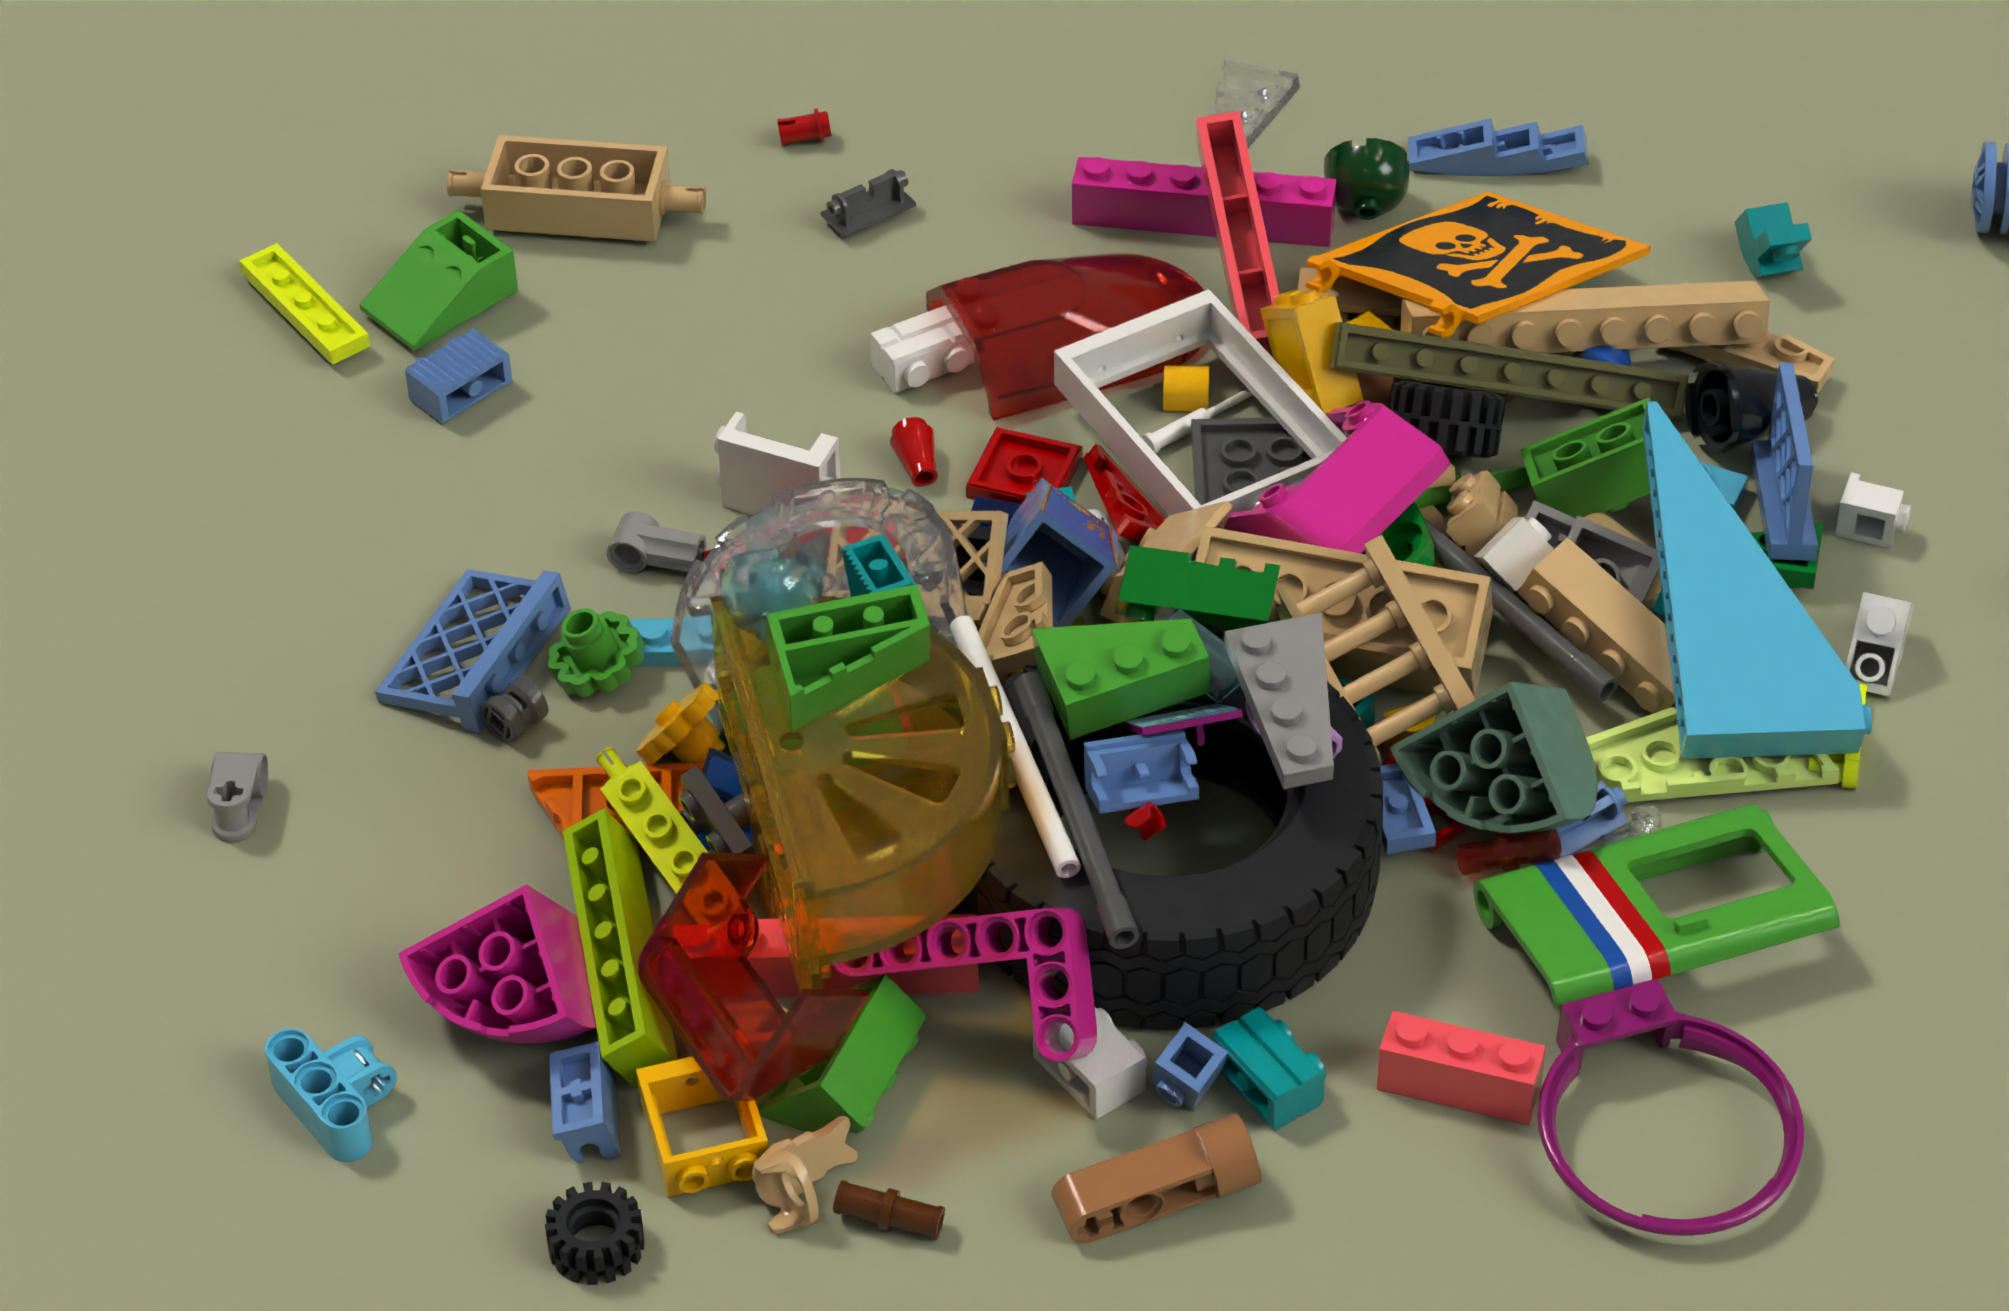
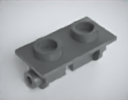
M890 169L885 174L869 180V191L867 192L866 188L860 184L840 194L832 195L831 201L827 202V209L820 212V215L845 238L915 207L916 202L904 191V187L908 186V178L903 170L895 171Z

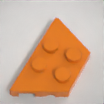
M705 762L645 765V767L680 813L684 809L678 799V796L682 794L680 775L696 765L703 771ZM602 767L528 770L529 789L563 840V830L603 808L631 834L600 790L610 779ZM637 842L638 850H639V851L643 850L642 847H641V846L639 845V843Z

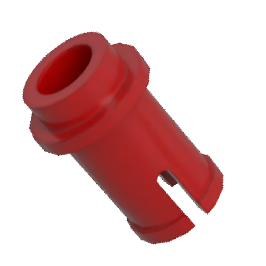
M818 108L814 109L813 114L777 119L782 146L818 138L820 142H824L823 137L832 136L827 111L819 112Z

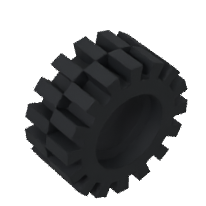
M592 1182L583 1183L584 1192L578 1193L573 1186L566 1190L567 1200L557 1196L553 1201L554 1210H547L545 1230L549 1258L552 1264L556 1263L557 1271L562 1276L569 1271L570 1280L579 1283L583 1275L587 1276L588 1285H598L597 1276L605 1275L607 1283L616 1281V1270H619L625 1276L632 1271L631 1262L638 1264L642 1258L641 1250H644L645 1240L641 1209H638V1202L634 1196L627 1198V1190L620 1186L612 1193L611 1183L601 1182L600 1190H593ZM593 1225H605L615 1229L613 1234L599 1241H584L575 1237L580 1230Z

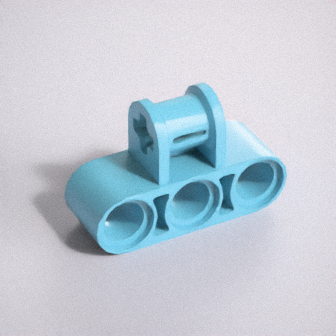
M293 1028L278 1031L269 1037L265 1044L270 1079L275 1092L331 1157L342 1162L361 1159L369 1153L373 1143L367 1107L383 1099L393 1089L397 1081L395 1069L390 1064L381 1062L374 1055L373 1045L362 1035L350 1037L322 1052L309 1035L302 1030Z

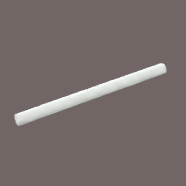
M959 616L951 622L950 631L1053 868L1060 878L1073 877L1081 868L1078 857L974 621L970 616Z

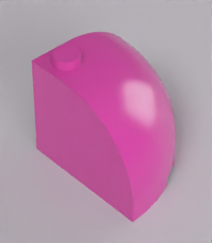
M528 884L398 953L403 969L420 997L447 1020L479 1036L509 1043L539 1044L561 1041L596 1028L578 918L575 914Z

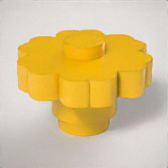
M705 682L700 684L692 693L686 695L679 703L672 700L653 719L657 725L639 743L640 746L635 752L650 765L654 764L669 751L682 763L705 762L709 748L722 751L726 744L718 737L721 732L705 717L716 704L715 701L720 695Z

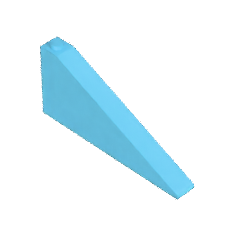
M1657 401L1647 402L1642 431L1681 759L1859 753L1864 734H1870L1872 729L1871 708L1869 704L1862 705L1859 684Z

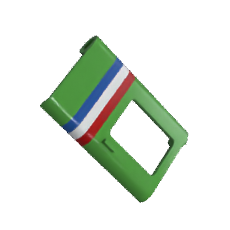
M1748 804L1476 880L1473 886L1476 909L1483 924L1488 929L1500 927L1502 921L1506 924L1549 985L1552 1001L1556 1008L1572 1001L1664 978L1840 927L1838 910L1830 893L1777 830L1769 813L1765 810L1762 811L1756 804ZM1750 850L1754 854L1767 852L1792 885L1681 917L1669 918L1663 915L1638 881Z

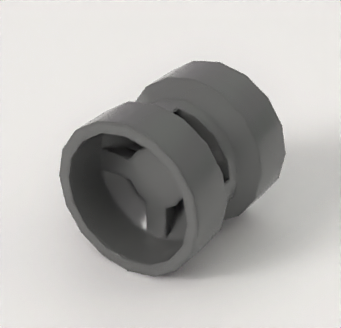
M518 677L506 686L503 695H495L485 701L480 707V712L489 731L502 742L511 743L523 734L524 727L527 724H537L546 717L549 709L540 689L529 679Z

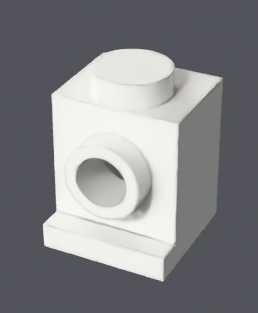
M1851 472L1840 501L1835 536L1890 549L1896 531L1905 532L1910 516L1911 505L1902 504L1904 491L1859 481L1860 474Z

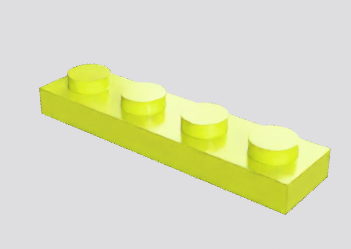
M277 243L239 260L241 274L332 365L370 347L368 333Z

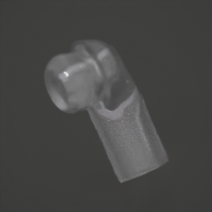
M1652 805L1636 807L1630 815L1632 818L1626 831L1601 835L1600 846L1662 829L1663 819L1660 811Z

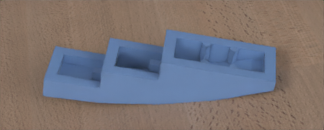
M1490 118L1408 137L1411 171L1454 176H1508L1545 173L1589 165L1587 137L1583 125L1545 134L1540 133L1537 122L1495 131L1492 119Z

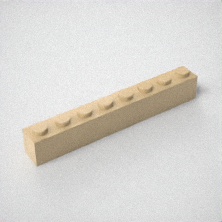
M1756 281L1564 289L1478 325L1469 321H1462L1457 326L1455 332L1448 338L1541 353L1578 352L1595 346H1612L1621 350L1767 343L1770 300ZM1402 298L1401 331L1440 337L1429 333L1428 327L1435 325L1439 321L1441 314L1430 311L1429 307Z

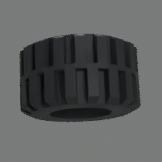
M1400 380L1392 383L1388 408L1438 443L1445 454L1475 458H1490L1498 455L1506 404L1505 398L1493 392L1427 382Z

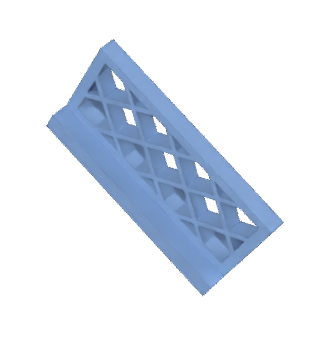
M1779 363L1769 439L1752 440L1750 452L1769 559L1816 561L1818 541L1809 500L1813 462L1793 363Z
M467 569L375 691L378 702L458 717L464 730L481 733L486 726L480 712L481 705L492 696L503 695L509 683L518 677H522L571 609L560 573L543 570L535 581ZM474 587L492 590L466 600ZM524 595L520 603L506 607L504 601ZM496 604L501 609L477 619L473 615L477 611ZM464 616L468 617L469 622L443 631L448 622ZM504 624L498 633L486 638L483 637L481 632ZM476 635L478 641L452 650L451 643ZM444 646L446 653L420 662L425 653ZM481 655L474 665L460 669L458 663ZM449 666H453L455 672L431 681L426 676ZM420 677L423 684L407 690L398 689L401 684ZM458 686L452 694L453 699L435 696V694Z

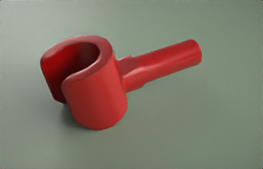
M1148 802L1140 808L1129 809L1130 814L1125 817L1126 824L1131 828H1138L1144 841L1166 828L1163 814L1152 802Z

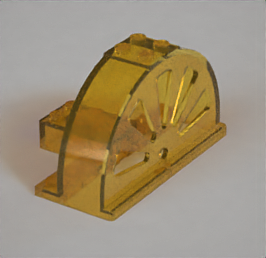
M729 594L709 597L719 714L750 818L755 887L764 918L779 919L803 1005L824 1001L822 980L831 978L829 965L875 954L920 934L958 906L982 877L997 846L1001 832L1003 811L1009 810V788L1016 787L1013 762L1008 757V753L1015 752L1012 726L1009 721L1001 722L1000 716L1003 715L1000 692L997 685L989 687L983 667L976 668L957 647L930 628V660L791 732L767 651L766 614L844 598L817 595H788L731 603Z

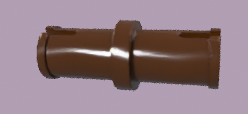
M841 1180L833 1204L834 1213H841L878 1223L879 1230L890 1232L893 1227L924 1235L933 1240L938 1239L945 1217V1207L934 1206L901 1197L900 1191L888 1188L886 1192L851 1184L845 1180Z

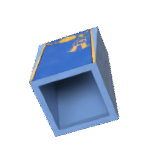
M1041 478L1013 514L1008 525L1001 577L1003 573L1043 562L1052 574L1053 627L1071 626L1118 566V534L1113 528Z

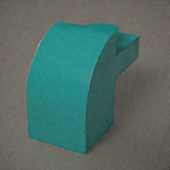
M1788 202L1745 209L1734 223L1741 252L1753 276L1759 278L1804 269L1800 251L1812 240L1808 222L1793 225Z

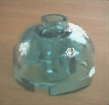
M780 549L751 550L732 556L727 560V570L725 571L721 568L720 571L722 605L733 624L749 634L756 635L759 640L767 642V613L820 603L822 568L817 560L800 552H796V561L780 558Z

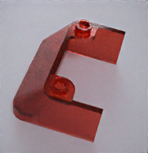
M702 852L641 951L638 961V974L648 994L719 1095L729 1102H749L827 1060L867 1001L869 995L864 989H801L786 1013L747 960L757 941L759 924L754 911L745 899L769 863V860L764 854Z

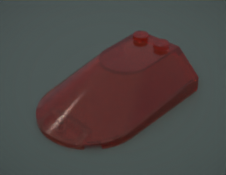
M1105 253L1026 261L942 284L926 292L927 311H931L946 305L975 353L987 394L989 414L993 420H999L1067 400L1054 385L1055 350L1203 292L1204 289L1189 274L1165 261L1137 254ZM1200 347L1098 389L1101 391L1163 373L1164 365L1179 366L1193 357L1200 350Z

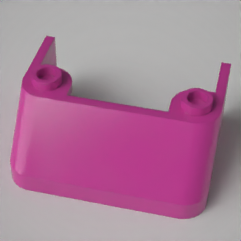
M1367 400L1352 407L1333 409L1327 415L1347 439L1300 484L1285 487L1280 483L1271 486L1259 496L1260 503L1253 510L1231 512L1224 529L1361 554L1365 550L1364 544L1378 537L1448 468L1450 460L1438 443L1382 403H1370Z

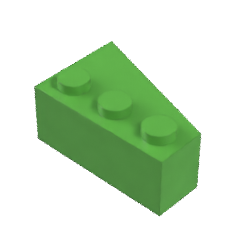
M918 584L766 614L767 651L791 732L930 660V622Z
M1192 619L1031 629L1037 668L1070 740L1212 692L1209 655Z

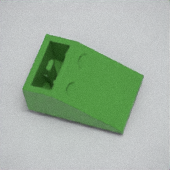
M457 210L425 228L359 304L360 310L413 351H416L518 291L514 251L463 212Z

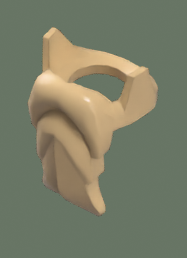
M839 1116L825 1127L814 1132L806 1131L792 1141L785 1139L777 1142L754 1162L752 1179L755 1182V1190L758 1196L766 1204L779 1207L781 1210L767 1223L768 1228L775 1235L803 1226L809 1227L816 1223L819 1218V1208L812 1183L823 1178L827 1170L837 1165L853 1163L857 1160V1151L845 1143L851 1126L848 1117ZM802 1193L805 1196V1203L798 1197Z

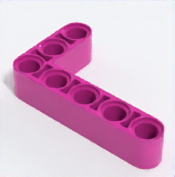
M1042 908L853 929L840 933L831 945L830 957L833 966L841 974L851 977L1027 959L1034 1035L1040 1053L1051 1061L1074 1060L1087 1056L1093 1051L1097 1043V1024L1086 925L1081 915L1071 908ZM1054 918L1060 922L1063 929L1062 938L1057 945L1050 940L1048 935V926ZM1004 924H1007L1013 932V943L1008 950L1001 945L999 939V932ZM956 929L962 933L965 941L963 951L959 955L954 952L951 946V936ZM907 935H910L916 944V953L911 960L906 957L903 951V942ZM860 940L864 942L868 950V957L863 965L859 963L855 954L856 946ZM1058 971L1063 972L1068 980V990L1063 997L1057 994L1053 985L1054 977ZM1064 1023L1069 1025L1074 1034V1042L1069 1050L1063 1047L1059 1039V1031Z

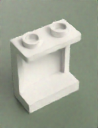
M735 412L728 424L719 428L715 437L714 449L719 455L720 468L717 475V484L721 486L723 507L796 528L835 518L836 510H840L842 507L839 441L837 437L821 433L809 451L748 434L746 414Z

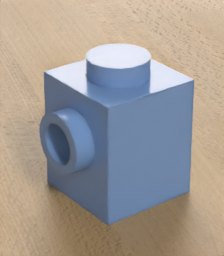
M1185 1022L1156 1060L1150 1082L1156 1086L1155 1091L1169 1104L1180 1107L1183 1104L1191 1111H1194L1223 1072L1228 1051Z

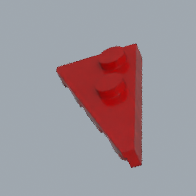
M1094 444L1089 453L1087 452L1083 458L1115 532L1121 537L1140 544L1146 531L1150 527L1157 530L1167 517L1100 445Z

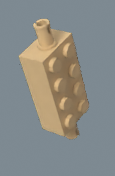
M498 135L486 172L451 168L447 178V192L449 196L482 198L485 230L655 242L662 217L667 211L704 214L707 203V190L705 186L671 185L667 146Z

